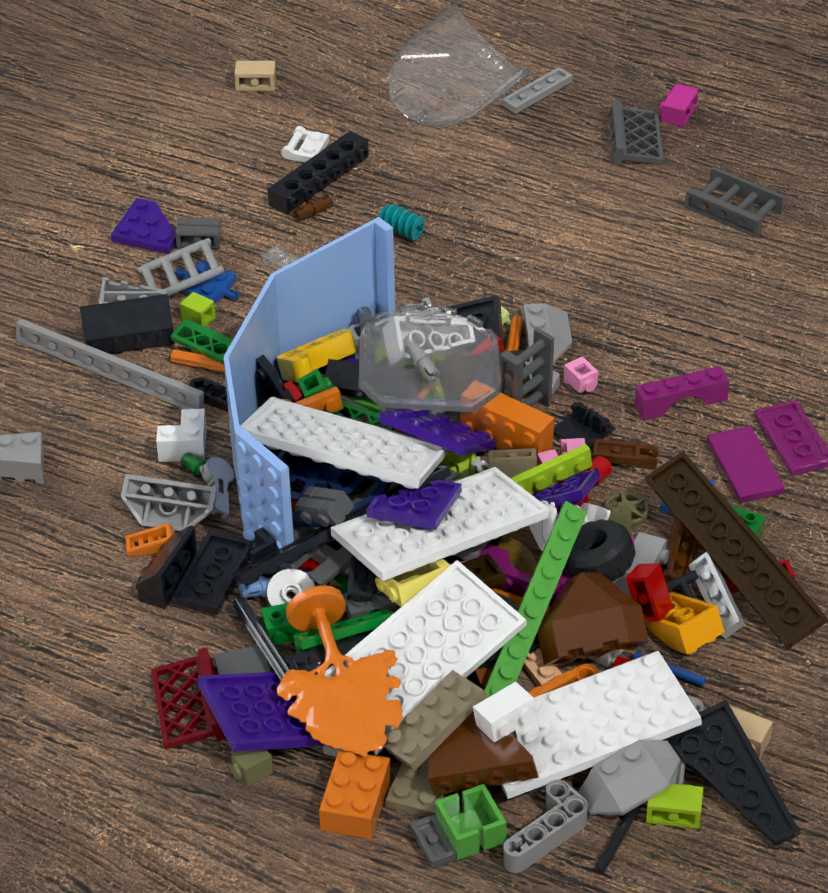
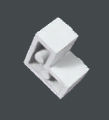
M182 409L181 425L157 426L156 443L159 462L183 461L181 458L185 453H191L200 461H205L207 430L205 409Z
M517 682L512 683L473 706L476 726L493 742L512 733L524 746L540 736L535 700Z

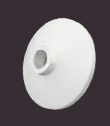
M285 569L275 574L270 580L267 588V598L271 606L289 603L291 599L286 595L288 592H293L297 595L308 588L315 587V584L305 572L297 569Z

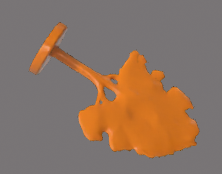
M332 586L311 587L298 593L290 600L286 607V616L291 626L297 630L306 632L318 628L326 652L325 661L310 672L294 669L287 671L277 687V694L286 701L290 700L292 696L297 697L296 701L289 707L288 715L298 718L302 723L306 722L305 729L311 733L314 740H319L321 743L334 749L340 748L365 757L369 751L383 748L387 741V736L385 735L386 725L394 726L395 729L399 728L403 719L401 702L398 699L386 700L385 698L390 688H399L402 683L395 676L386 677L390 666H395L398 659L395 657L396 651L385 650L383 653L361 657L356 661L349 656H343L337 648L330 624L336 623L345 612V598L339 589ZM346 661L349 667H345L343 662ZM333 664L336 675L327 678L325 671L329 665Z

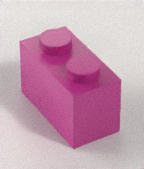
M676 83L672 91H668L666 100L660 104L661 122L684 127L698 105L699 89Z

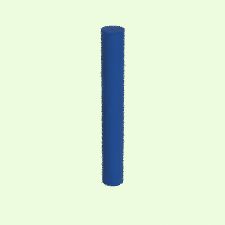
M635 652L633 660L645 655ZM667 663L675 677L701 687L704 686L706 677Z

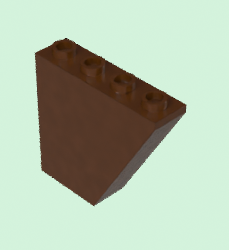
M474 711L428 757L429 781L435 795L468 790L482 784L492 786L539 778L533 756L512 733L493 742L476 726Z

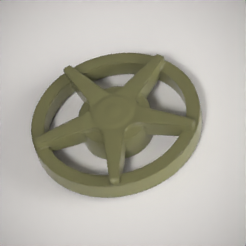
M620 491V493L610 496L604 504V507L607 504L628 506L631 518L633 516L638 518L631 520V526L641 524L649 513L646 499L631 492ZM621 498L619 503H612L614 500ZM626 498L635 499V501H630V500H627ZM641 504L645 509L643 515L636 510V507Z

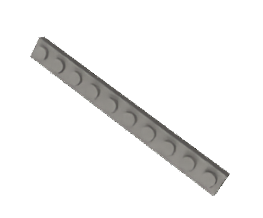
M20 319L16 322L17 342L183 409H204V392L26 320Z

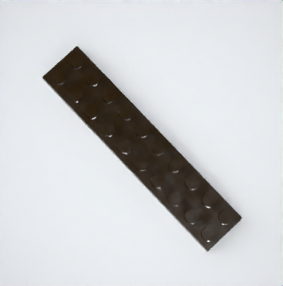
M684 451L645 477L646 483L700 547L710 555L721 572L787 650L828 622L827 616Z

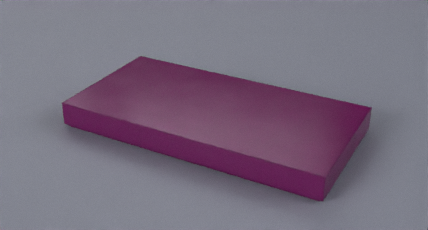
M797 400L754 410L755 419L791 476L828 467V448Z
M751 426L707 435V442L740 503L784 494L785 487Z

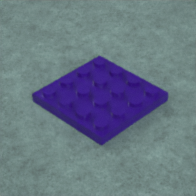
M420 405L381 412L378 420L381 423L459 455L494 449L497 441L490 438L491 434L482 430L475 432L469 429L470 426L466 423H453L449 421L448 416L436 413V415L431 414L428 408Z
M275 672L199 676L197 685L233 752L324 746V744L319 740H314L311 733L307 732L305 729L306 722L302 723L298 718L288 715V709L296 701L297 697L292 696L290 700L286 701L278 696L277 687L281 680Z

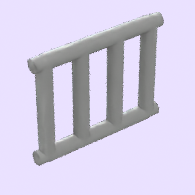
M210 238L191 244L137 268L140 275L143 274L147 286L157 288L151 271L163 266L171 285L163 289L166 290L168 296L224 273V268L218 265L211 250ZM202 250L211 269L199 274L190 254ZM183 258L191 278L178 282L171 262Z

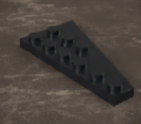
M727 700L699 712L702 725L663 739L669 742L681 760L775 846L800 835V830Z

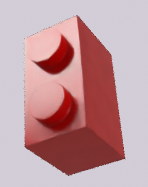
M660 563L638 564L625 578L631 598L642 607L645 622L661 621L673 608Z

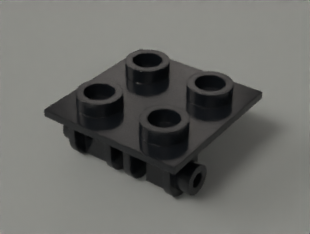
M574 402L571 405L573 413L556 425L553 433L562 439L584 438L585 444L592 449L594 439H604L616 428L612 426L608 418L601 416L597 411H594L592 408L587 409L588 407L584 406L582 402Z

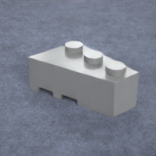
M103 277L99 304L167 294V292L163 289L140 285V288L129 286L126 281H121V284L111 282L108 277Z

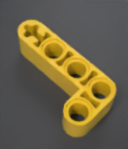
M351 329L335 331L278 355L277 361L282 379L298 382L297 379L327 365L328 359L340 360L355 353L356 348Z

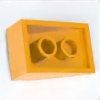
M674 592L669 594L673 608L661 621L645 622L646 627L669 648L686 655L696 652L697 648L706 643L715 641L716 637L725 632L717 605Z

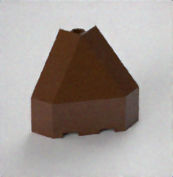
M580 572L565 582L537 631L544 666H565L577 658H599L612 650H634L649 642L641 605L603 574L594 572Z

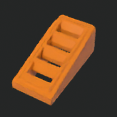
M171 523L125 536L128 557L158 554L160 547L168 541L171 535L175 534Z

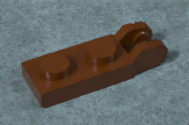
M594 439L592 459L596 456H602L607 458L610 463L639 465L643 469H653L657 467L658 461L656 457H658L659 451L655 446L642 445L641 443Z

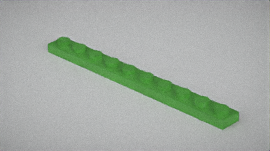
M567 501L561 507L517 610L526 619L527 625L502 646L484 687V692L487 694L485 699L517 681L586 517V511Z

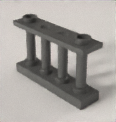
M712 167L710 170V183L702 191L692 187L686 191L685 208L757 238L761 235L762 219L770 210L780 215L783 213L785 196ZM716 188L725 191L719 199L710 195ZM734 195L744 199L738 206L727 202ZM752 203L761 206L755 214L746 211Z
M536 327L534 329L533 345L518 356L507 350L500 354V393L522 402V397L533 389L531 396L522 403L532 406L536 402H540L546 407L551 406L554 337ZM533 356V361L523 368V363ZM532 374V379L523 385V380Z

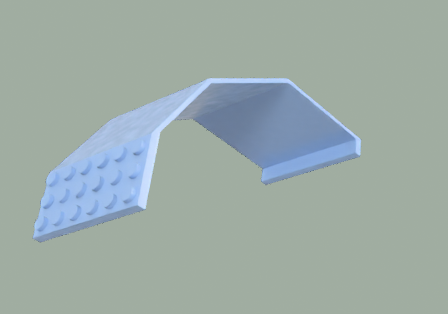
M380 217L273 272L224 355L232 457L243 524V536L246 540L253 541L255 547L254 531L262 527L277 540V550L294 541L289 467L240 426L266 402L263 396L265 391L260 385L262 380L256 372L258 369L256 359L264 354L281 376L277 361L278 355L335 331L349 329V326L360 322L356 312L359 309L362 314L361 307H368L372 317L377 319L382 318L386 312L392 310L396 313L393 227ZM286 563L280 565L281 570L294 569Z

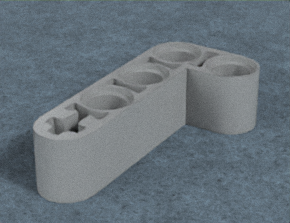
M559 779L550 781L546 786L545 796L547 812L505 841L503 846V864L507 871L512 873L524 871L586 826L587 801L568 783Z

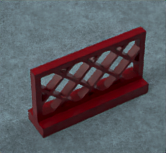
M207 647L198 649V656L151 669L165 750L216 736L217 741L226 739L200 688L195 694L187 692L192 684L197 685V678L199 676L215 675L213 661ZM189 667H197L191 676L183 673ZM172 674L167 682L159 680L158 676ZM178 678L186 680L181 688L173 686ZM168 690L176 693L170 701L162 699ZM182 696L190 699L184 707L176 705ZM196 702L204 705L198 713L190 711ZM171 709L179 712L173 720L165 718ZM185 715L193 718L187 727L179 724ZM199 721L207 724L208 729L200 731L193 730ZM175 728L182 731L179 737L169 739L168 736Z

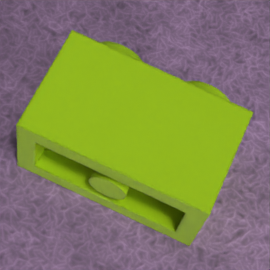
M671 783L668 789L648 800L646 823L699 829L703 787Z

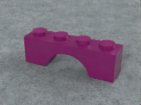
M721 366L638 385L635 391V408L642 420L645 421L665 416L671 405L685 397H699L703 399L706 405L727 401L729 379Z
M488 543L479 556L489 553L505 573L507 582L500 584L498 588L523 597L533 574L524 573L516 569L509 560L508 550ZM562 571L549 606L553 604L565 582L571 578L568 573Z

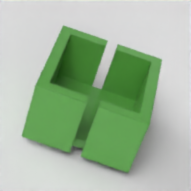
M484 784L462 791L463 813L461 814L457 793L435 801V816L455 849L457 860L479 853L480 847H483L485 851L505 843L507 822Z

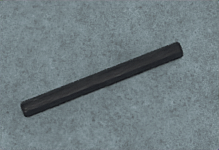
M244 597L235 598L233 600L234 609L279 679L282 680L286 672L292 669Z

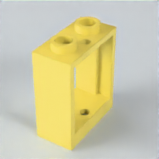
M439 559L434 563L418 567L413 571L405 572L389 580L382 581L377 576L375 583L380 592L385 593L392 602L402 607L451 565L444 559Z

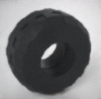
M604 519L590 521L582 525L564 569L571 578L580 572L600 573L612 582L622 577L632 566L636 554L633 540L626 527L613 520Z

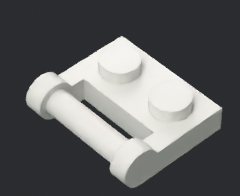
M297 126L293 131V137L290 142L282 149L281 155L285 159L306 162L326 148L329 143V134L307 131L304 127ZM304 140L298 151L294 150L298 142Z

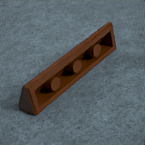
M676 517L673 520L666 550H669V558L667 563L661 566L666 583L691 571L688 565L694 560L698 544Z

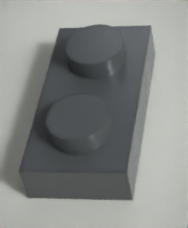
M434 814L410 823V831L432 869L457 860V853Z

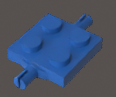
M203 260L196 265L199 274L211 269L208 262ZM181 268L176 269L175 275L182 278V281L191 278L189 272ZM225 269L224 273L178 292L187 297L192 292L213 300L214 305L224 297L237 301L240 295L239 292L231 290L232 285L237 281L236 274Z

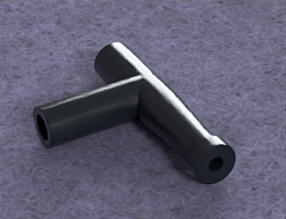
M693 570L666 583L668 591L680 588L684 596L696 599L688 583L699 579L696 570Z

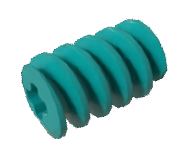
M395 203L390 206L386 205L379 213V217L393 227V232L399 233V235L404 237L406 236L410 240L416 241L423 232L425 217L418 216L417 213H412L408 209L405 210L402 206L398 207Z

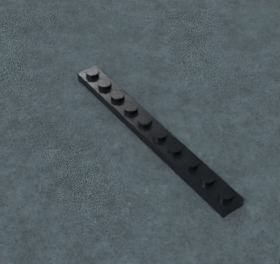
M437 466L418 489L430 486V482L435 480L445 481L446 478L452 475L449 467ZM400 485L385 493L387 497L398 495V490L405 489V487ZM372 501L345 515L346 518L342 523L367 514L366 509ZM335 525L322 526L232 573L235 582L245 584L246 586L257 582L259 580L258 577L262 574H272L278 571L283 563H293L299 560L304 552L316 551L322 547V543L325 541L336 540L331 536V527Z

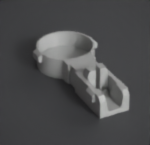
M212 457L200 467V473L208 486L218 488L214 509L211 514L219 511L220 517L225 519L229 514V493H227V488L234 479V472L225 460Z

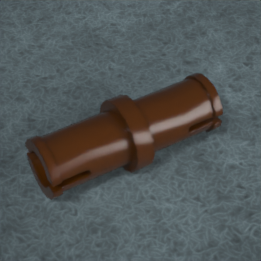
M328 194L316 200L311 199L305 205L292 209V216L296 221H300L310 215L316 216L320 211L332 207L333 200Z

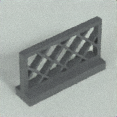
M612 100L608 119L613 164L621 165L622 160L662 165L664 158L658 111L621 107L620 100ZM624 114L631 115L632 118H628ZM644 117H649L653 119L649 121ZM636 121H639V122H641L643 125L640 126V125H638V124L635 123V122H636ZM626 126H631L633 130H629ZM649 128L654 132L650 133L646 129ZM637 133H641L644 137H639ZM628 138H632L635 142H630ZM648 140H651V141L654 142L655 144H654V145H651V144L648 143L647 141H648ZM642 145L646 149L642 150L638 146ZM633 150L637 154L627 153V151ZM652 152L656 156H650L648 153Z

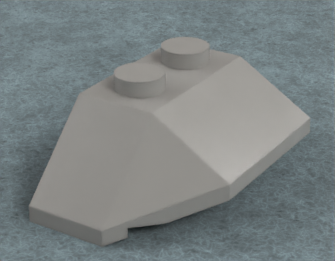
M546 303L524 304L521 307V312L524 319L523 325L527 348L533 345L534 329L536 327L554 337V365L556 360L572 345L568 313ZM533 356L529 358V363L533 361Z
M125 474L121 498L141 526L154 528L171 523L174 531L179 532L190 525L195 527L213 512L218 488Z
M638 740L593 766L578 793L587 801L590 815H624L668 789L681 760L668 741Z

